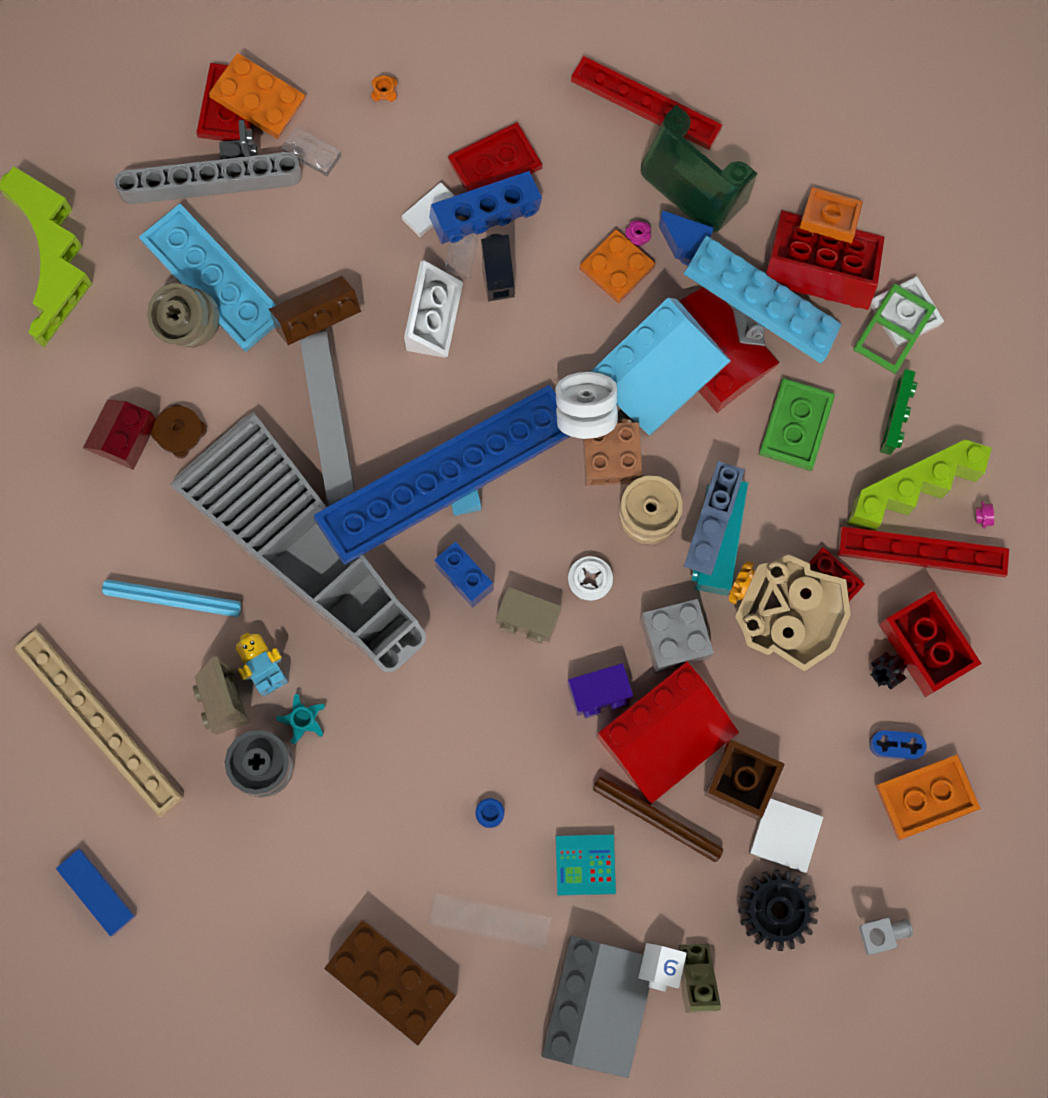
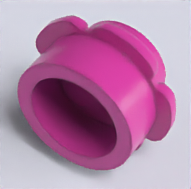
M635 220L626 228L625 235L635 246H642L651 239V227L646 222L642 223L640 220Z
M982 501L981 507H976V523L982 524L984 529H986V526H994L993 504H984V501Z

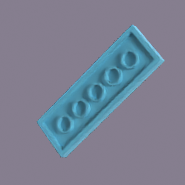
M178 204L139 236L141 242L181 284L201 289L211 295L218 307V324L245 353L275 328L269 308L276 306V304L181 204Z
M707 235L683 273L820 364L827 358L842 325L833 317L825 314L810 302L802 299L787 287L770 278L763 271L758 270Z

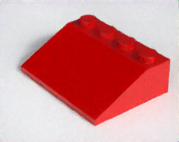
M781 210L765 274L789 290L800 294H807L823 298L827 301L850 305L853 308L869 310L878 287L885 237L856 229L852 243L839 241L828 236L800 229L803 216Z
M702 287L679 300L731 360L698 391L718 413L779 365V362L765 346L739 342L733 310L723 299L706 288Z
M687 661L597 734V739L647 801L652 804L736 736L739 731L707 684Z

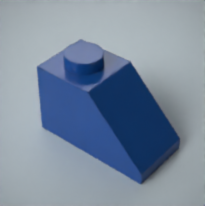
M662 211L659 228L674 257L687 266L706 235L711 238L714 229L666 211Z

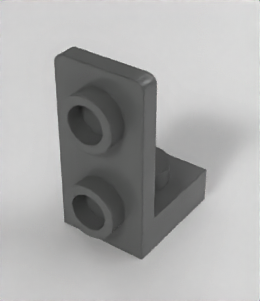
M239 120L240 140L219 142L220 160L258 155L252 129H247L244 120Z

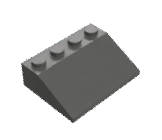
M570 935L541 1055L543 1058L629 1078L649 993L648 986L650 981L638 978L643 954Z

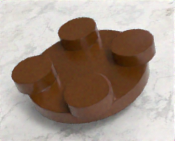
M179 404L173 405L161 412L151 430V436L159 446L180 459L185 458L189 451L198 444L201 437L207 433V427L193 410Z

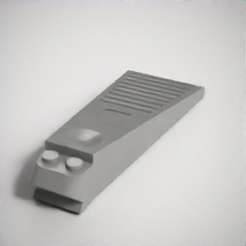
M254 412L248 417L245 416L175 476V480L169 484L178 494L362 653L366 654L384 672H394L424 645L426 641L425 631L418 624L417 619L397 600L364 555L345 565L342 563L314 520V514L327 507Z

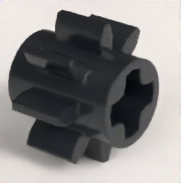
M885 652L871 662L874 668L870 676L878 683L879 687L881 685H888V688L891 690L907 678L903 674L907 665H904L900 655L890 656L888 652Z

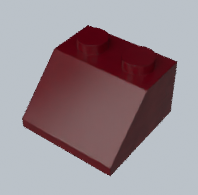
M107 399L83 449L134 470L151 436V430L154 427L156 418L151 411L127 401Z

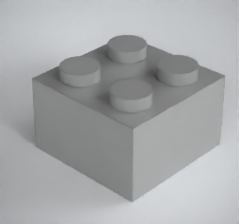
M698 599L642 613L640 621L655 673L681 667L687 661L689 664L708 660L714 654Z

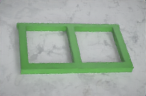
M894 283L859 338L853 351L896 374L936 307ZM894 292L927 310L913 335L880 316ZM876 322L909 341L895 365L862 347L863 342Z

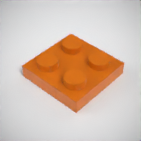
M812 187L800 229L852 243L863 201Z
M616 229L580 264L579 270L619 304L655 268L656 263Z

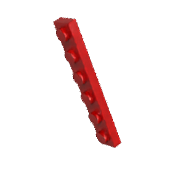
M585 56L582 57L571 76L572 83L709 151L722 130L723 124Z
M842 526L839 533L837 556L1005 578L1008 576L1010 548Z

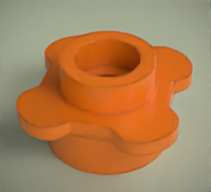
M382 75L372 80L373 92L371 93V98L373 101L388 100L393 102L396 100L395 87L397 86V80L395 78Z

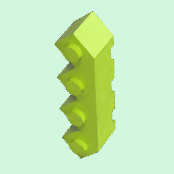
M964 439L862 489L854 499L847 524L876 531L882 523L886 509L908 516L916 508L920 492L942 499L951 490L954 476L976 482L985 474L992 448Z

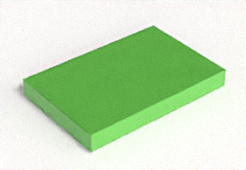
M783 378L759 455L812 471L835 394Z

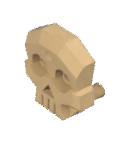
M789 554L775 561L759 564L735 616L743 631L747 646L766 655L775 652L803 671H806L832 654L851 616L846 579L811 571L809 563ZM802 589H810L812 594L809 599H803L800 596ZM772 591H774L782 607L764 610ZM784 628H792L794 635L791 638H785L782 633Z

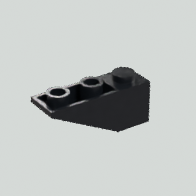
M491 234L481 239L482 272L488 302L515 297L509 234Z

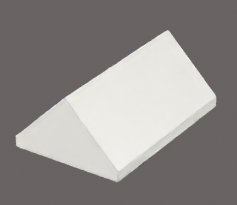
M420 261L404 335L406 351L445 358L448 357L463 282L426 261Z

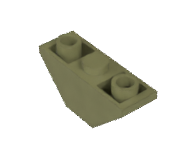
M709 944L679 945L680 951L686 952L681 976L685 1012L703 1013L721 1010Z

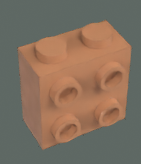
M628 419L618 420L614 430L608 434L597 438L583 439L585 486L631 484L634 480L643 476L639 422L632 423V420Z

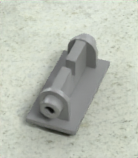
M733 307L739 342L765 346L763 335L765 327Z

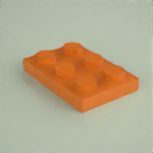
M239 53L235 55L209 93L210 98L277 140L304 102L306 96Z
M958 755L875 785L898 840L981 809Z

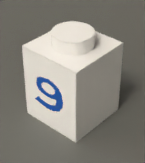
M646 943L638 978L650 981L649 988L665 992L667 986L679 989L686 952Z

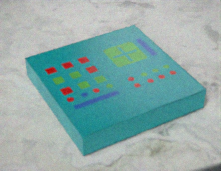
M614 834L555 836L557 896L616 894Z

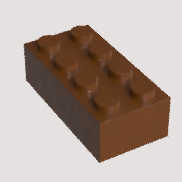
M361 920L324 968L417 1046L457 995L366 920Z

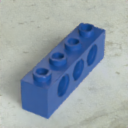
M530 171L433 203L430 206L429 218L441 244L447 242L456 243L462 240L464 236L473 233L476 235L482 234L490 227L496 225L505 226L516 218L533 216L539 211L542 197ZM511 199L516 203L511 204L508 203L506 200ZM481 208H489L491 212H485ZM464 216L467 220H459L457 217Z

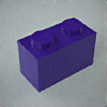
M623 663L568 679L567 682L577 716L584 714L585 718L601 714L600 709L611 706L612 710L626 707L629 705L628 701L633 698Z

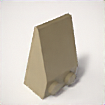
M218 656L211 658L196 674L195 680L197 685L193 686V691L197 702L202 701L205 712L201 713V717L206 730L210 729L211 732L217 735L249 724L233 670Z

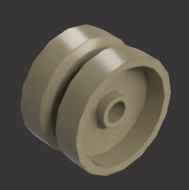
M171 283L162 286L154 293L148 304L147 318L149 327L154 335L162 341L194 348L204 345L213 337L218 328L219 312L217 304L211 295L205 291L185 284Z

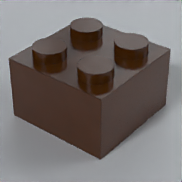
M731 739L726 743L704 796L759 820L765 813L785 764Z

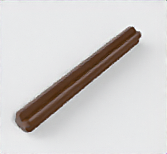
M599 777L593 786V790L713 862H717L723 854L722 847L605 778Z

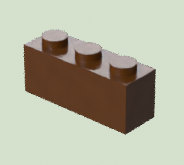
M340 276L269 308V312L276 331L287 345H291L360 313L361 309L354 288L343 276Z

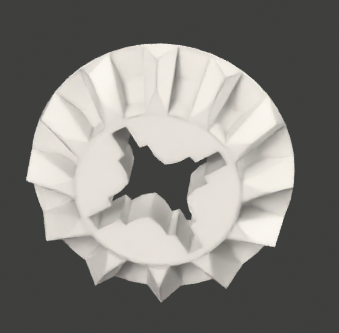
M588 556L577 560L571 566L568 574V583L571 591L580 599L594 601L603 598L609 592L613 583V574L605 561L597 557ZM583 570L589 573V575L600 572L595 579L597 589L590 583L581 586L586 578Z

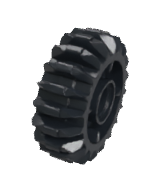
M778 869L773 870L772 879L767 871L762 872L763 882L757 877H753L751 881L755 889L748 885L743 888L745 892L750 894L749 898L745 896L739 897L740 902L747 903V908H738V913H747L748 917L747 919H742L740 925H751V928L745 934L751 936L757 933L758 935L754 940V943L757 945L766 939L765 949L771 950L774 942L776 943L777 951H783L784 942L792 950L795 948L794 938L800 944L805 943L801 932L812 935L813 931L807 927V923L817 924L818 920L810 917V912L816 913L819 911L818 907L809 906V902L816 900L815 895L807 897L805 895L811 888L809 884L799 888L798 886L802 880L800 876H796L790 882L791 872L785 871L781 879ZM775 902L782 903L785 908L784 916L780 919L775 918L771 913V907Z

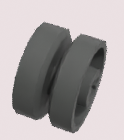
M262 730L248 731L234 739L227 749L224 761L226 775L231 783L242 792L260 798L274 796L285 789L292 779L295 766L293 754L287 744L271 732ZM264 760L265 765H260L258 770L256 767L257 762Z

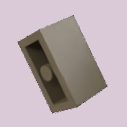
M508 587L498 611L496 623L505 632L516 634V631L527 634L526 638L535 643L550 642L561 612V606Z

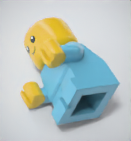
M243 634L239 638L240 641L236 644L238 655L242 662L247 664L242 669H238L242 680L252 679L263 697L287 684L288 680L277 665L282 658L277 648H273L271 652L268 651V647L260 634Z

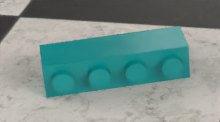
M741 481L711 576L692 570L691 581L696 582L694 590L728 596L730 593L748 482ZM707 484L705 497L709 488V484Z

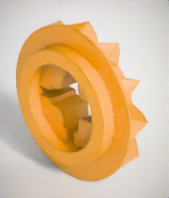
M747 561L743 564L729 594L730 603L736 605L738 600H743L756 571L753 570L754 563Z

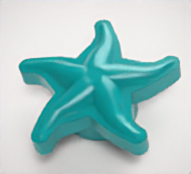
M295 694L292 706L293 712L286 716H276L278 722L292 726V744H296L305 732H314L319 737L323 736V732L315 719L319 711L325 709L324 704L312 705L306 708L300 702V696Z

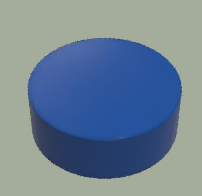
M484 799L476 807V819L485 828H495L504 819V808L496 799Z

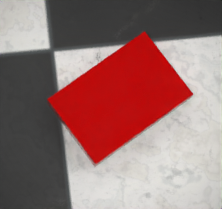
M210 63L196 132L198 138L219 141L240 140L239 120L245 121L247 129H253L252 123L209 97L211 89L228 65Z
M518 122L448 156V161L466 192L530 171V174L542 169L540 159Z

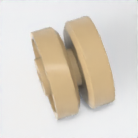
M647 475L634 480L627 486L619 506V522L622 530L630 539L641 544L653 545L665 541L674 533L682 515L683 501L679 490L670 481L660 476Z

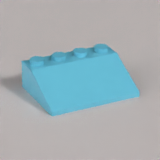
M668 297L591 372L604 374L616 383V405L634 422H639V426L648 435H651L731 360L678 299Z

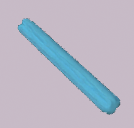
M109 579L104 581L102 593L107 596L238 617L241 612V603L235 600Z

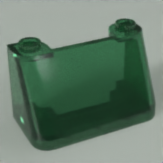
M675 105L664 117L642 160L641 175L693 221L714 228L713 232H718L748 203L758 173L740 161L732 162L724 170H721L683 137L689 131L691 121L687 113Z

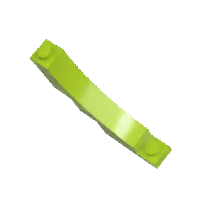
M13 166L8 173L2 176L0 191L8 201L26 215L37 237L40 252V277L33 305L41 315L32 321L28 333L36 343L45 347L90 288L92 282L86 273L70 264L82 248V245L74 234L61 227V224L72 211L66 198Z

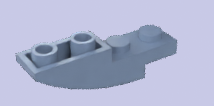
M720 461L717 462L683 567L711 576L737 497L744 469Z

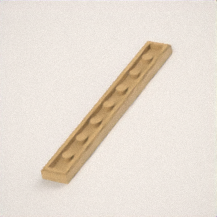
M38 630L32 631L14 647V650L158 817L162 818L183 799L180 793Z

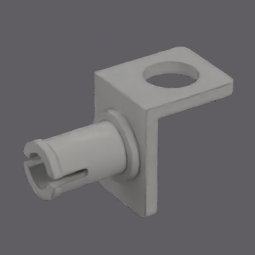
M889 918L868 921L859 926L867 955L898 948L896 940L909 938L913 935V927L908 919H901L891 923Z

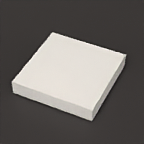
M917 276L898 285L935 306ZM888 291L872 299L870 306L874 313H876ZM894 292L880 316L913 335L927 310ZM937 308L932 313L920 335L943 324L944 320ZM883 326L895 348L908 342V340Z
M770 799L765 813L759 821L749 854L802 873H807L823 817Z

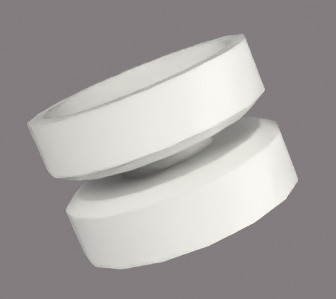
M578 372L561 379L556 385L557 427L571 437L582 439L597 438L614 430L618 423L616 383L610 377L595 372Z

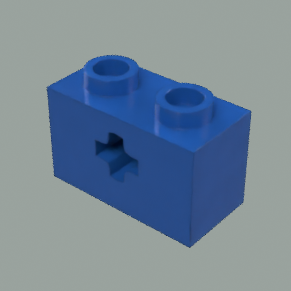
M456 541L434 559L435 567L472 608L493 591V582Z

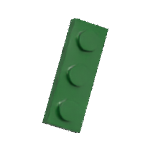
M905 369L898 379L880 453L891 455L896 448H900L905 435V432H901L903 422L907 423L911 412V407L907 406L909 397H914L917 388V382L914 381L915 371Z

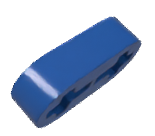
M883 730L874 734L869 741L871 752L881 758L915 760L923 756L927 748L925 739L921 735L911 732ZM883 736L885 737V742L895 743V747H888L885 751H882V747L877 745L876 742L881 740ZM913 739L914 744L918 745L919 749L911 754V750L909 748H901V744H907Z

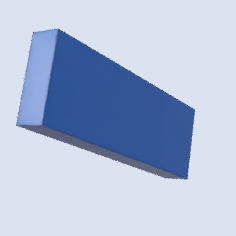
M78 849L56 868L109 936H114L136 917L82 849Z

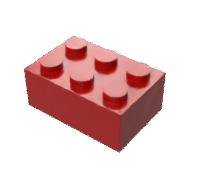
M935 591L928 593L879 624L896 653L900 655L904 665H907L906 669L924 697L929 696L982 664Z

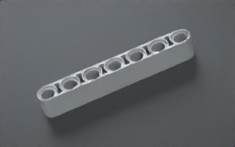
M290 152L125 170L116 175L114 184L124 202L139 204L288 187L300 182L302 172L298 158ZM287 167H293L291 171H283ZM261 170H267L265 174H257ZM234 173H241L238 177L231 178V175ZM214 176L213 179L204 181L206 177ZM187 179L185 183L178 184L180 180ZM155 182H161L158 186L151 187ZM134 185L131 189L125 190L127 186Z
M322 330L301 339L300 344L329 507L354 493L355 486L327 330Z

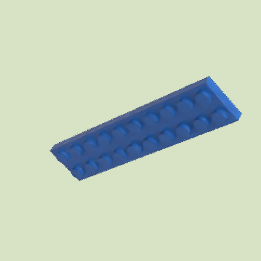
M550 385L542 388L314 514L315 522L344 565L571 437L557 427L556 393Z

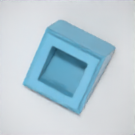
M477 490L451 504L454 516L481 511Z

